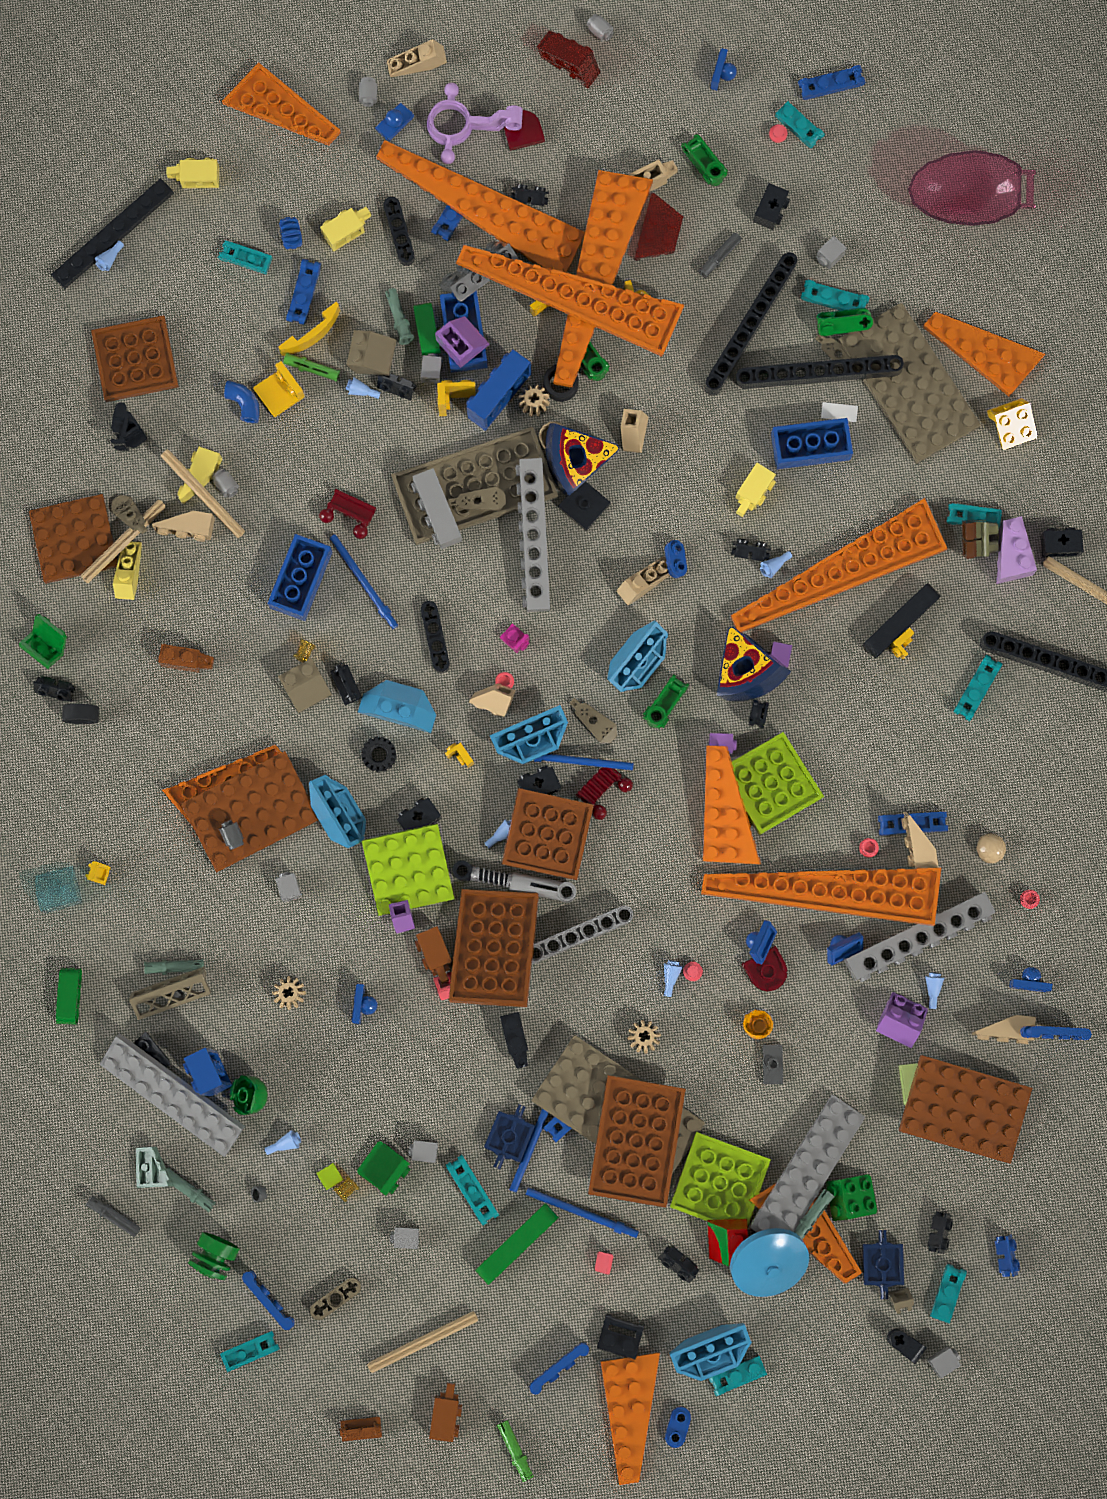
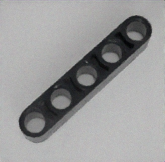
M929 583L925 584L871 635L862 646L876 659L919 619L941 595Z

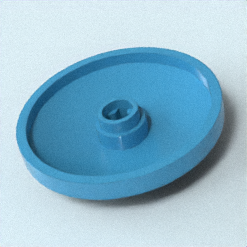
M782 1228L762 1230L746 1238L736 1248L730 1261V1272L736 1286L746 1294L757 1297L777 1295L793 1287L803 1277L809 1264V1252L802 1238L790 1230Z

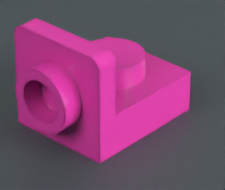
M513 623L500 636V639L516 653L520 650L524 651L530 644L528 642L530 640L529 635L524 634Z

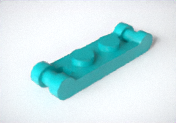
M812 280L805 281V290L801 294L803 301L840 311L865 308L870 299L869 296L864 294L851 293L818 284ZM812 290L817 291L816 296L811 294ZM853 301L859 303L857 307L852 306Z
M985 655L953 711L955 714H961L966 720L971 721L1003 663L996 662L991 659V656ZM986 666L993 668L991 673L984 670ZM964 704L969 705L971 707L970 710L964 708Z
M462 1154L453 1163L449 1162L445 1165L482 1226L487 1224L489 1219L499 1216V1213ZM462 1166L465 1171L458 1175L456 1169ZM486 1205L489 1211L482 1214L480 1209Z

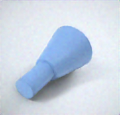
M118 241L112 248L95 257L96 266L102 271H109L117 253L123 248L124 244Z
M353 377V380H348L346 390L349 391L348 395H368L379 399L381 393L369 388V386Z
M787 551L780 557L761 562L760 571L763 576L772 578L784 562L792 558L791 552Z
M505 819L494 835L485 842L488 848H491L498 841L507 839L511 820Z
M668 960V963H664L666 983L664 996H672L673 985H675L682 970V966H679L680 962Z
M930 972L929 976H925L929 995V1009H937V997L939 996L944 977H941V973Z
M290 1130L276 1141L275 1144L265 1147V1152L269 1155L278 1150L297 1149L300 1147L301 1138L298 1132Z

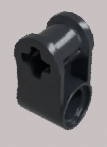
M892 1329L888 1332V1343L916 1365L927 1348L899 1329ZM899 1336L901 1341L897 1342L894 1337Z

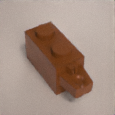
M161 644L158 663L161 667L199 673L200 669H213L214 657L202 654L197 649Z
M438 926L417 934L418 940L415 941L418 952L422 951L425 958L422 959L425 969H430L433 976L438 975L442 984L449 982L446 971L450 970L449 967L453 963Z
M447 1382L446 1393L441 1392L440 1396H435L429 1439L453 1442L454 1437L458 1438L460 1425H456L457 1417H461L462 1404H459V1395L454 1394L455 1383Z

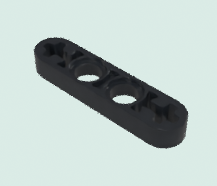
M388 197L383 203L384 211L398 260L402 265L410 266L414 263L415 255L402 208L396 197ZM389 203H393V205H395L394 208L396 213L392 214V210L389 207ZM394 219L402 221L399 227H394L391 223ZM399 236L407 238L403 244L398 243L396 239ZM405 248L409 256L408 260L404 258L403 249Z
M426 601L421 605V615L433 668L437 673L442 674L446 673L450 668L449 657L437 605L433 601ZM427 606L435 609L432 610L433 618L437 617V619L425 621V619H429L428 612H424ZM432 623L439 626L438 631L435 633L428 631V626ZM439 641L442 643L443 647L440 651L432 649L434 642ZM433 655H441L443 663H447L443 669L436 666V664H439L438 656L434 658Z

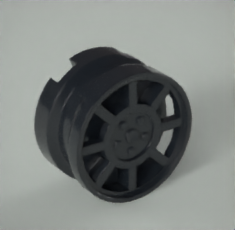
M753 700L749 726L758 725L759 728H764L769 702L764 701L761 703L759 700Z

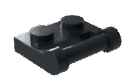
M606 1313L597 1349L635 1360L645 1324L632 1323L612 1317V1314ZM609 1325L634 1331L636 1336L634 1338L608 1330Z

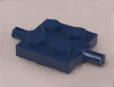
M518 1104L514 1115L498 1111L484 1148L493 1151L497 1155L493 1166L496 1168L498 1165L497 1169L501 1170L504 1159H512L519 1163L522 1160L535 1125L527 1123L522 1118L525 1106Z
M878 1230L879 1242L862 1244L863 1285L880 1287V1299H884V1297L889 1299L888 1287L904 1285L903 1244L887 1242V1230Z

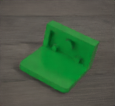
M37 614L34 619L32 632L19 642V647L45 668L49 669L63 657L67 636L61 628L53 625L47 617Z
M379 1141L360 1165L357 1173L378 1188L382 1194L388 1196L389 1193L393 1195L399 1187L397 1184L401 1177L405 1178L410 1172L409 1165L411 1163L385 1143Z
M869 1174L826 1181L827 1191L834 1196L831 1202H829L833 1221L849 1220L877 1213L872 1179Z

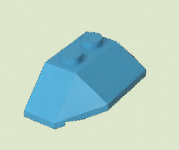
M656 621L633 632L610 661L607 680L620 692L642 688L665 659L668 632Z
M385 680L364 693L358 709L360 714L428 733L432 732L436 719V713L423 690Z
M561 705L494 733L490 735L497 754L525 764L558 750L568 721Z
M327 775L310 781L311 808L330 840L346 848L361 843L365 839L366 819L347 787L330 779Z
M744 1323L720 1325L685 1339L669 1354L677 1373L703 1381L738 1367L748 1347L751 1345V1340Z

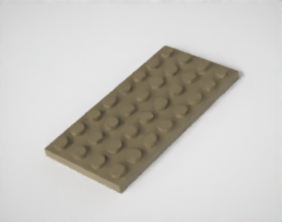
M902 302L875 317L870 329L849 332L838 339V342L842 344L850 358L899 355L904 361L903 370L898 376L862 380L916 464L981 427L980 422ZM896 362L890 364V367L893 369L900 367ZM873 364L871 366V368L876 371L881 369V367L878 364ZM856 366L858 372H860L862 368L860 366Z
M530 427L391 474L415 545L433 540L432 534H434L432 527L428 528L425 521V517H427L426 511H421L418 504V500H420L419 494H414L411 487V483H413L412 476L434 468L448 505L449 499L458 498L459 494L496 486L505 493L506 505L500 511L460 509L458 505L449 506L459 531L518 511V502H521V495H517V483H520V476H516V465H519V459L542 458L544 501L558 497L534 428ZM527 475L524 480L527 483H533L535 478L532 475ZM527 494L525 496L528 502L536 500L534 494ZM480 498L474 499L475 504H479L481 502Z
M574 1035L531 1101L596 1144L607 1075L638 1081L643 1080ZM684 1108L682 1109L672 1174L691 1146L696 1132L699 1133L705 1124L704 1121Z

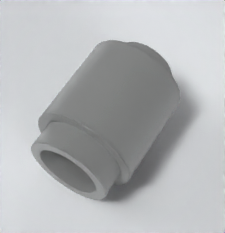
M594 14L587 22L589 31L600 41H608L613 36V26L601 15Z
M364 77L359 83V102L363 106L371 107L377 103V83L374 78Z
M221 469L212 476L213 483L224 497L231 498L237 494L239 485L228 471Z

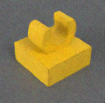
M92 861V864H88V867L91 868L89 874H85V877L89 881L105 885L111 867Z

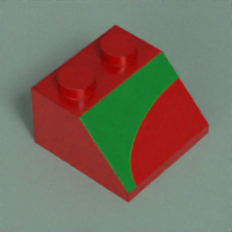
M747 1219L707 1220L709 1259L730 1267V1261L736 1248L748 1238Z

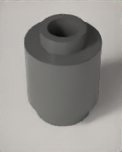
M228 820L221 824L222 828L219 831L225 845L230 850L244 844V837L237 822Z

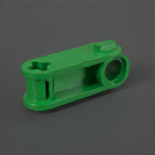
M695 134L693 139L681 144L682 150L708 185L718 186L723 182L728 170L718 160L700 135ZM717 172L719 173V175L714 176L711 173Z
M866 308L828 311L817 314L818 334L821 336L865 331L873 325L871 313Z
M589 342L586 354L581 362V367L584 369V373L589 380L600 381L609 371L610 365L600 356L592 343ZM598 366L601 370L595 372L592 368Z
M673 674L652 706H648L643 713V719L646 720L647 724L652 728H664L669 721V715L690 684H685ZM653 713H658L661 716V719L659 721H654L651 718V715Z

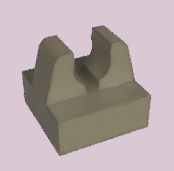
M908 1288L889 1292L890 1300L897 1314L901 1313V1308L907 1307L908 1311L912 1310L914 1301Z

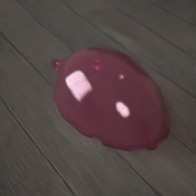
M972 150L949 153L941 158L927 162L914 173L908 191L913 205L928 217L947 224L978 226L992 224L1014 215L1019 209L1036 208V204H1034V175H1036V170H1022L1018 163L1008 159L1006 156L988 153L987 151ZM1021 176H1027L1026 204H1021Z

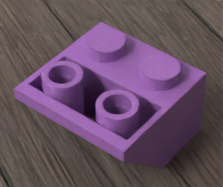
M465 316L448 322L435 333L436 341L460 368L489 345L486 339Z
M892 992L880 1017L876 1031L912 1048L922 1031L928 1009L902 995Z

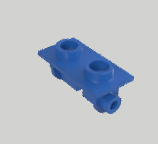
M1012 1234L1005 1236V1240L1004 1236H997L995 1241L997 1255L1004 1254L1005 1258L998 1259L999 1272L1002 1273V1277H1009L1010 1273L1014 1277L1020 1271L1019 1260L1015 1258L1014 1252L1017 1250L1016 1241L1012 1239Z

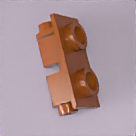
M380 1417L340 1421L342 1442L382 1437Z

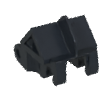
M123 402L117 403L112 416L111 426L117 439H111V443L115 445L116 451H129L130 448H136L147 441V436L132 414L127 411L126 404Z

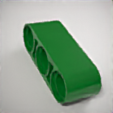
M432 303L413 305L422 357L428 354H441L439 343L436 341L435 333L437 330Z
M60 968L56 1024L77 1025L82 982L81 968Z

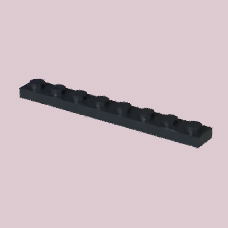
M160 178L56 269L51 276L65 290L96 263L95 257L112 248L118 241H121L174 194L173 190Z

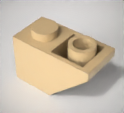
M624 409L621 422L623 451L642 453L649 417L641 410Z
M498 683L475 692L469 703L474 704L479 709L489 710L496 716L505 717L516 690Z

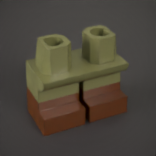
M962 520L963 556L966 559H972L979 556L988 557L989 553L998 552V541H989V535L998 534V524L987 522L986 520Z

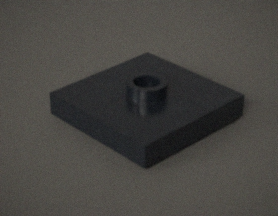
M585 481L571 495H567L558 505V508L587 531L610 506L611 502Z

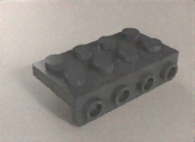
M494 240L486 245L487 249L485 251L500 254L513 260L518 259L509 243L495 242ZM459 265L456 268V272L453 274L449 273L442 278L439 286L443 291L453 293L458 301H463L491 279Z

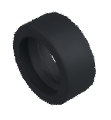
M553 365L544 375L543 387L545 388V393L549 394L550 399L558 402L570 400L578 391V375L570 390L564 393H557L550 385V380L555 375L557 365Z
M92 704L63 705L62 722L69 724L98 723L99 706Z

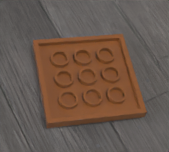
M164 315L91 330L105 402L179 388Z
M103 494L29 511L43 582L45 584L81 576L114 543ZM117 556L101 571L116 568L118 563Z
M518 788L501 864L577 880L594 805Z

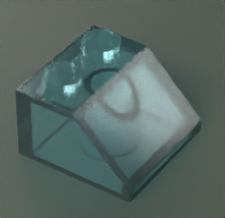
M74 866L35 876L36 896L41 912L46 914L83 903Z

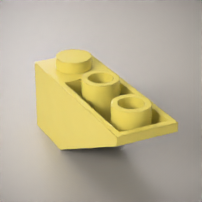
M198 447L197 452L194 451L192 454V465L187 470L204 487L218 471L222 457L220 453ZM186 483L183 486L181 485L178 491L179 500L185 504L195 495L194 491Z
M130 542L120 552L113 580L116 599L134 600L142 542Z

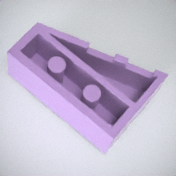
M1022 516L1004 520L999 529L996 584L1033 576L1037 571Z

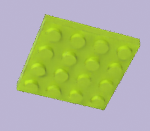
M784 732L732 761L736 781H738L739 792L743 799L748 819L759 836L824 797Z
M438 823L362 840L379 916L390 914L389 904L408 900L410 909L454 899Z
M696 1132L670 1208L705 1221L747 1219L748 1226L755 1207L749 1199L759 1194L771 1159Z

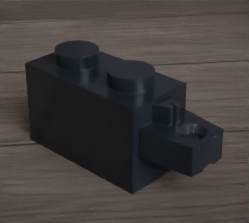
M519 1012L500 1016L509 1056H512L517 1069L527 1067L528 1047Z

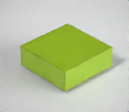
M334 1163L316 1173L326 1190L344 1180Z

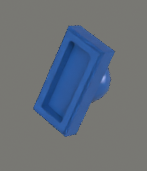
M722 48L720 50L710 88L712 90H718L720 79L731 81L737 74L734 64L725 63L728 53L727 49Z
M400 103L395 109L387 112L385 118L375 129L389 142L414 118V114Z
M764 920L760 931L751 932L746 938V944L751 949L749 954L758 964H763L777 934L770 921Z
M856 933L848 938L841 934L835 935L831 939L830 946L827 947L828 963L832 966L863 951V935Z
M1035 967L1025 968L1022 973L1023 980L1012 979L1009 983V987L1013 989L1046 993L1052 991V984L1040 982L1041 973Z
M357 984L355 988L352 1013L353 1024L361 1025L362 1013L371 1015L378 1007L374 997L364 996V984Z

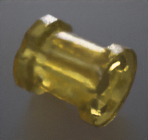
M301 639L300 646L292 657L303 663L308 660L316 646Z
M350 1176L346 1177L347 1180L342 1185L334 1188V1191L344 1202L348 1200L347 1198L355 1190L358 1191L360 1189Z

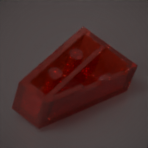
M549 30L537 46L542 59L559 70L561 68L571 73L569 77L572 79L577 77L584 82L583 86L589 89L601 73L594 57V52L590 47H584L573 39L569 40L558 32L554 33Z

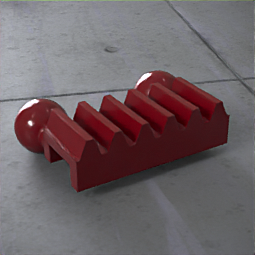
M335 489L331 501L327 504V508L320 511L319 518L323 523H330L334 519L333 511L335 510L337 513H341L345 517L360 523L354 527L353 535L357 539H364L368 535L367 526H369L377 509L370 504Z
M600 768L576 794V797L582 802L594 805L592 816L596 820L604 819L607 815V810L604 806L596 805L595 803L615 782L618 783V788L622 792H629L633 788L632 780L622 777L614 768Z

